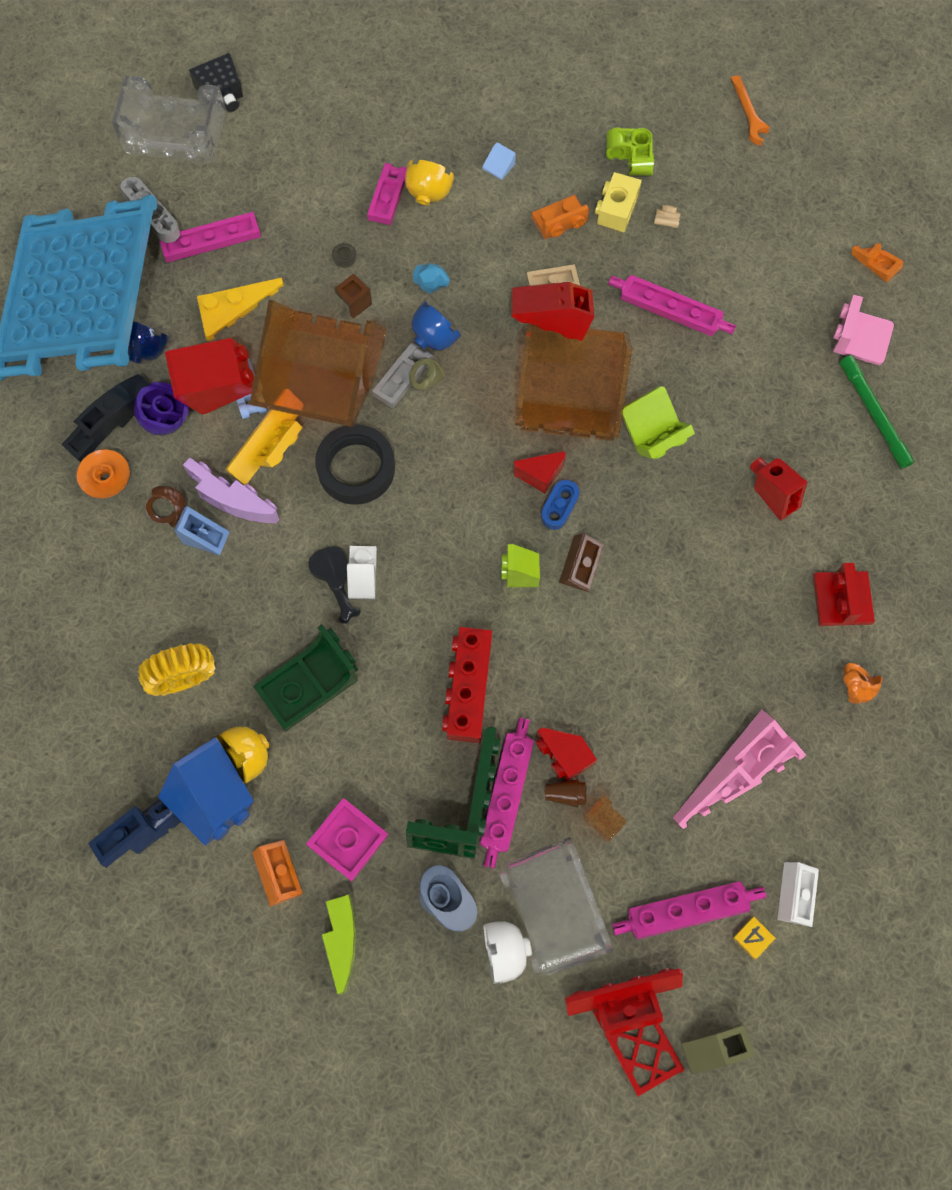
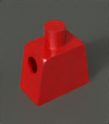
M761 457L753 461L750 469L757 475L754 489L777 518L782 521L800 509L808 482L780 458H776L769 464Z

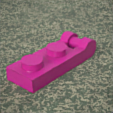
M384 164L367 213L369 221L387 225L392 224L405 185L407 167L401 166V168L393 167V164Z

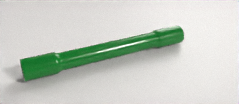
M853 355L846 356L839 364L848 380L855 387L887 442L889 450L899 468L903 469L911 466L915 462L886 416L865 380L861 368Z

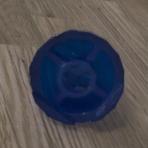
M133 321L127 351L129 361L141 364L142 360H156L164 352L169 336L161 333V336L154 334L155 329Z

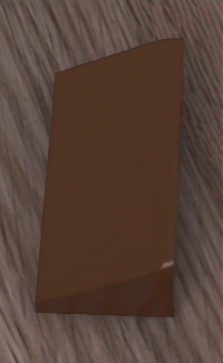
M585 533L575 535L559 583L589 592L604 544Z

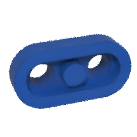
M562 480L554 486L541 513V521L548 529L557 530L566 524L579 498V488L574 482ZM568 493L570 498L564 499L561 497V494ZM551 514L558 515L559 519L551 520L549 516Z

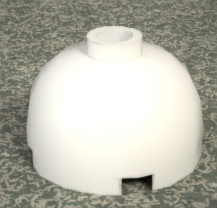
M505 921L484 924L485 944L488 950L489 968L493 984L516 979L523 973L526 967V957L532 956L529 938H523L519 928Z

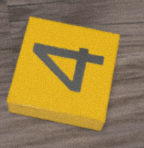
M752 917L733 937L754 960L776 939L755 917Z

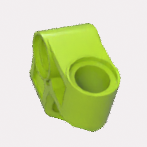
M617 127L610 129L606 134L607 158L613 160V158H619V160L628 159V169H630L628 176H652L654 168L652 133L646 128L629 129Z

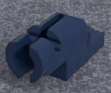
M159 799L145 811L134 806L88 844L99 863L107 868L129 849L137 854H141L155 841L168 834L169 828H175L181 821Z

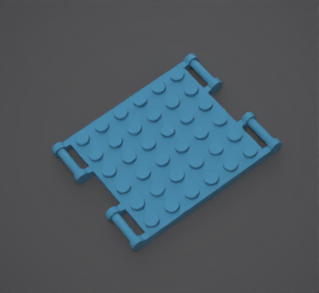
M146 195L142 199L120 203L117 201L107 202L104 216L73 220V214L69 209H62L58 213L41 216L33 214L24 216L0 323V380L19 375L40 376L42 373L41 358L77 354L75 363L80 371L90 370L91 367L116 364V366L120 367L128 365L129 356L127 351L153 210L157 209V201L153 195ZM114 349V354L90 357L91 352ZM27 360L25 365L5 367V362Z

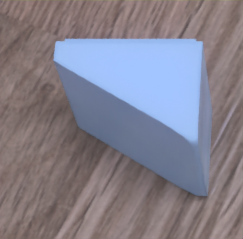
M496 143L482 169L502 180L515 165L516 154L505 146Z

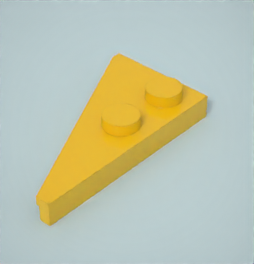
M282 278L197 296L207 341L215 338L214 335L226 326L230 327L238 318L244 317L255 309L258 303L267 296L271 297L284 286Z

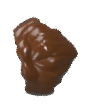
M154 487L151 492L152 496L146 502V513L154 522L160 524L169 523L174 528L180 519L184 507H186V500L183 494L173 487ZM165 498L174 505L175 511L166 517L159 516L153 511L152 503L156 499Z

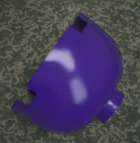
M154 382L150 386L140 389L134 403V416L138 424L146 432L153 435L165 436L174 433L183 425L189 412L187 405L174 398L172 385L163 382Z

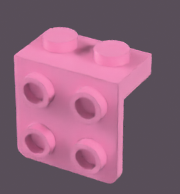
M853 294L849 304L844 303L839 318L843 319L842 323L837 325L833 336L834 339H837L833 352L845 356L853 355L855 359L881 365L885 360L894 324L892 321L859 312L863 297Z

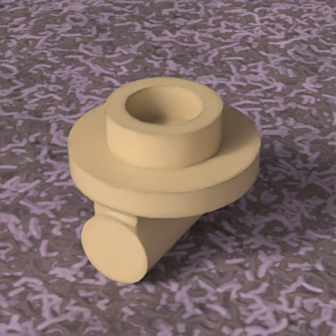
M663 205L662 209H657L654 224L678 228L681 213L676 212L677 207Z

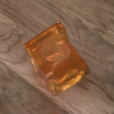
M603 795L585 815L583 820L609 843L626 824V820L611 807L613 802Z

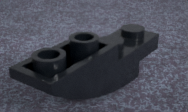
M137 374L105 392L73 421L78 427L61 445L81 462L99 446L117 425L123 428L134 416V403L140 389L150 386V384Z

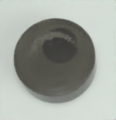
M341 243L335 246L332 250L334 264L341 268L352 266L357 259L355 248L348 243Z

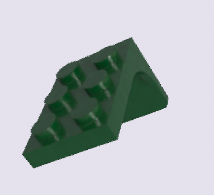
M322 624L317 627L319 631L318 636L308 648L253 686L285 732L358 681L355 673L358 671L355 665L356 661L347 649L342 652L343 648L339 643L340 640L331 627L326 630Z

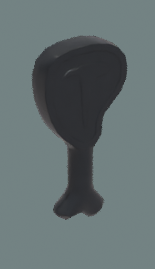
M327 547L317 551L309 558V570L315 578L326 582L333 591L341 610L339 621L347 624L352 617H358L361 611L350 605L344 590V585L347 581L348 564L345 553L338 547Z

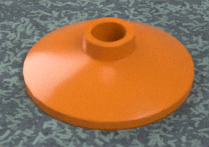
M107 449L90 453L81 461L77 469V482L80 488L87 495L99 499L109 498L121 492L127 485L130 477V468L126 459L118 452ZM103 475H110L108 479L101 480Z

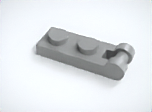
M412 342L372 390V395L389 407L394 408L411 387L409 373L415 364L411 359L416 358L419 360L424 357L434 359V355L429 351H422L419 345ZM422 365L418 368L415 381L428 366Z

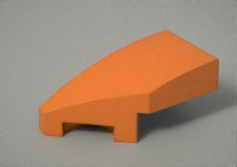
M881 243L874 244L873 248L861 249L859 246L852 248L851 254L886 282L903 268L904 261L885 250H881Z

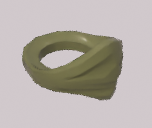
M427 357L416 361L409 373V383L418 390L429 389L437 385L444 378L441 365L434 359ZM422 365L428 366L426 377L416 382L415 375L418 368Z

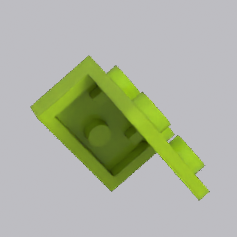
M662 386L654 388L620 410L639 455L650 459H658L664 456L668 449L686 443L687 438L695 434L691 424L678 420L666 388Z

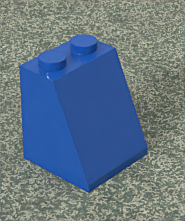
M216 737L173 764L158 796L205 846L214 839L217 841L221 840L235 824L237 826L242 825L249 818L250 813L248 811L254 802Z

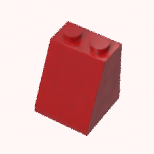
M232 338L165 352L174 398L202 415L255 392L253 385L255 378L249 367L248 350L244 345H240Z

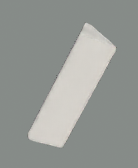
M799 862L784 863L777 920L812 927L819 869Z

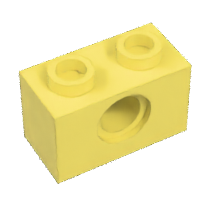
M614 172L611 181H606L602 193L605 196L604 200H599L596 206L597 224L625 232L639 195L642 180Z

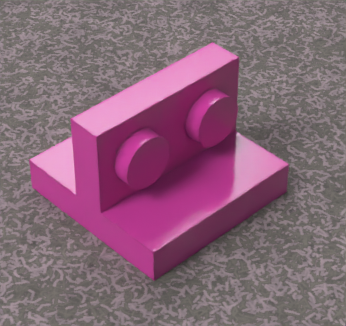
M343 798L306 845L334 869L353 882L389 834Z

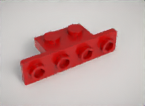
M668 968L647 977L635 976L627 982L616 985L608 983L596 990L588 992L583 990L576 991L565 998L567 1015L572 1016L597 1009L605 1037L662 1023L663 1014L656 994L681 988L683 985V973L680 968L675 970Z

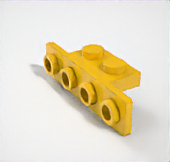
M284 391L226 467V471L242 485L248 484L260 466L273 468L283 459L285 450L297 440L298 433L303 427L295 419L304 407L289 391Z

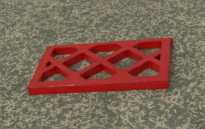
M595 1010V1011L593 1012V1014H594V1016L596 1017V1019H597V1021H598V1023H599V1025H600V1027H601V1029H602V1025H601V1022H600V1019H599V1016H598V1012H597V1010ZM660 1023L654 1024L660 1036L658 1044L641 1039L644 1027L639 1028L637 1037L624 1033L606 1037L638 1097L676 1074L685 1071ZM618 1037L636 1042L631 1060L624 1058L617 1045ZM640 1043L657 1049L653 1067L636 1062ZM662 1050L669 1052L676 1065L675 1068L668 1072L657 1069ZM634 1066L652 1071L649 1083L642 1087L638 1085L633 1075ZM656 1073L661 1074V1076L655 1079Z

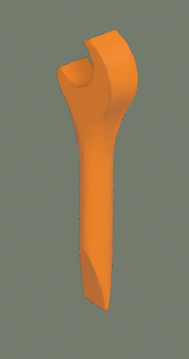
M733 76L731 81L748 119L749 140L756 145H762L764 139L760 138L758 134H768L770 127L757 116L740 76Z

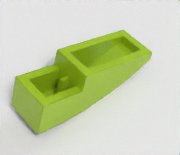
M349 895L326 901L333 931L322 934L335 987L339 995L347 991L355 958V915Z

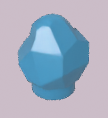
M419 264L413 273L414 283L420 285V288L429 294L441 288H446L450 283V278L444 268L437 264Z

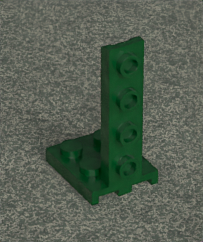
M487 727L484 731L467 831H462L461 827L452 824H445L444 827L433 826L432 822L423 819H416L415 822L408 821L406 828L408 848L475 859L478 836L484 837L487 819L481 818L483 808L489 809L491 791H486L487 783L494 780L496 765L491 764L492 754L498 755L501 739L495 737L496 727Z

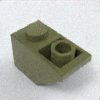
M735 1025L681 1043L691 1074L728 1066L755 1057L744 1025Z

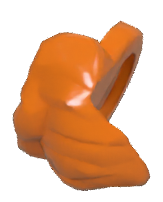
M848 663L844 667L843 680L848 687L849 702L857 704L866 703L876 697L881 688V676L871 678L864 668L855 663Z

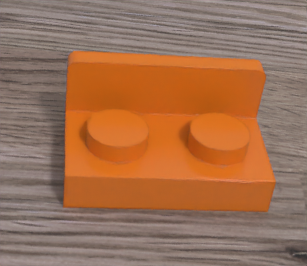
M573 195L532 212V219L544 239L551 236L555 238L570 228L582 227L588 220L589 208L587 205L581 206L576 196Z

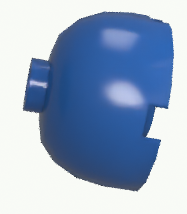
M426 301L420 305L413 315L411 325L416 335L414 341L424 350L429 347L435 351H442L453 345L461 336L457 329L453 333L452 331L454 330L450 327L451 323L433 306H428Z

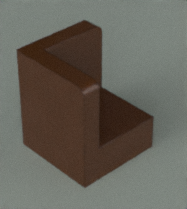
M354 273L335 287V293L348 305L350 316L353 319L372 305L370 289Z

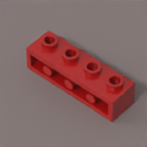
M460 627L459 636L453 635L452 651L457 652L456 661H450L449 678H453L452 688H447L445 704L450 705L449 715L443 716L442 731L447 732V740L480 743L492 630Z

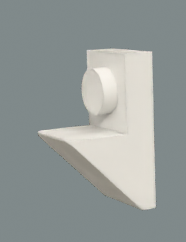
M350 546L349 564H347L348 599H375L376 546Z

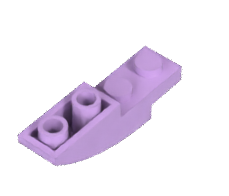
M189 458L183 464L187 474L199 483L195 487L199 496L212 506L233 516L250 521L277 523L280 520L276 511L278 508L270 500L265 499L263 501L259 498L257 491L249 484L242 485L236 480L230 485L223 477L219 476L216 478L212 475L211 469L202 461L197 463Z

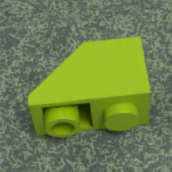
M514 544L507 545V554H502L501 579H507V587H539V553Z

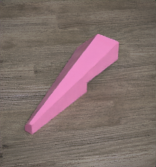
M761 710L679 809L673 819L684 829L687 827L686 822L693 815L699 812L702 816L711 813L710 805L719 800H722L724 803L730 802L762 783L761 778L768 771L774 768L779 773L785 769L783 762L794 756L801 760L806 754L771 716Z

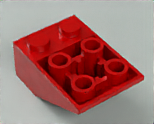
M571 282L513 287L511 290V317L515 318L518 322L538 326L544 331H553L562 334L565 338L583 341L595 317L593 293L591 289Z

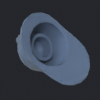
M439 865L428 868L420 881L419 901L422 908L427 913L435 916L447 929L452 931H465L469 929L477 917L476 903L471 894L451 869Z

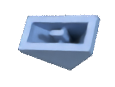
M188 506L184 507L174 530L182 544L217 555L221 554L230 531Z

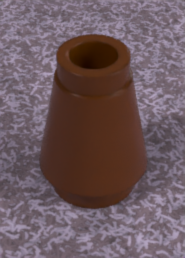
M579 779L552 784L546 783V801L577 808L579 805H586V782H580Z

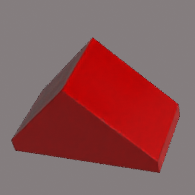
M565 451L514 461V476L546 494L565 465Z

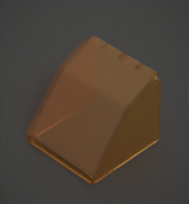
M269 300L249 405L353 427L374 381L385 344L386 329L369 320L366 321L363 334H359L361 324L340 320L339 329H335L337 319L317 315L315 324H312L313 314L294 311V309L281 303Z
M529 323L525 336L515 426H520V430L538 432V428L544 429L543 433L564 435L565 431L569 432V436L590 438V435H595V439L613 441L614 437L618 438L632 354L629 333L589 328L583 341H579L577 339L565 338L562 334L553 331H544L538 326Z

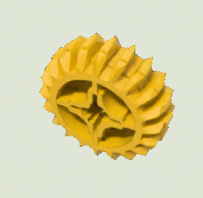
M192 643L187 645L180 644L177 647L161 650L160 653L153 654L150 658L145 659L139 666L138 678L147 694L165 696L194 687L208 680L216 669L215 661L210 650L205 645L198 643L194 645Z

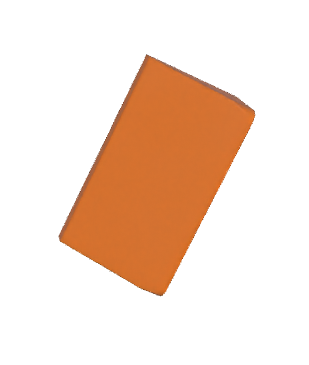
M285 840L259 846L252 852L270 907L303 894Z

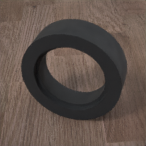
M352 424L337 428L322 440L316 452L315 466L323 489L332 498L342 503L358 505L371 502L383 495L393 481L395 462L392 447L382 433L369 426ZM350 445L367 446L380 457V469L377 475L365 484L356 486L346 485L338 481L330 471L331 462L337 452Z

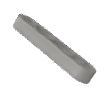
M137 177L126 178L120 186L127 201L142 199L146 195H153ZM156 198L157 209L153 210L152 216L155 214L162 215L151 220L150 229L162 242H174L180 236L178 224Z

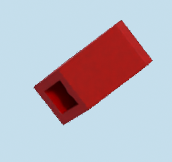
M541 728L537 731L536 736L538 740L535 741L536 745L543 755L548 753L554 762L551 764V767L559 779L564 777L566 781L572 780L596 764L597 758L582 736L547 728Z

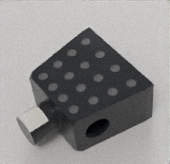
M230 53L189 69L194 87L213 109L223 105L228 112L238 109L239 102L237 99L242 98L243 93Z

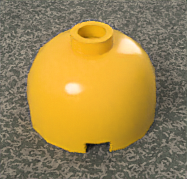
M410 160L405 172V184L409 193L416 198L417 203L430 205V202H439L449 194L454 181V174L450 172L449 176L445 173L446 168L434 162L419 160L418 164H413V160Z
M236 726L216 736L243 783L246 784L252 781L264 771L268 762L267 749L269 748V743L263 734L258 735L257 732L248 727Z

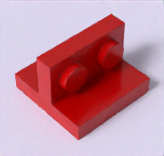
M843 563L837 572H818L813 574L819 626L873 625L875 623L868 571H856L855 563Z

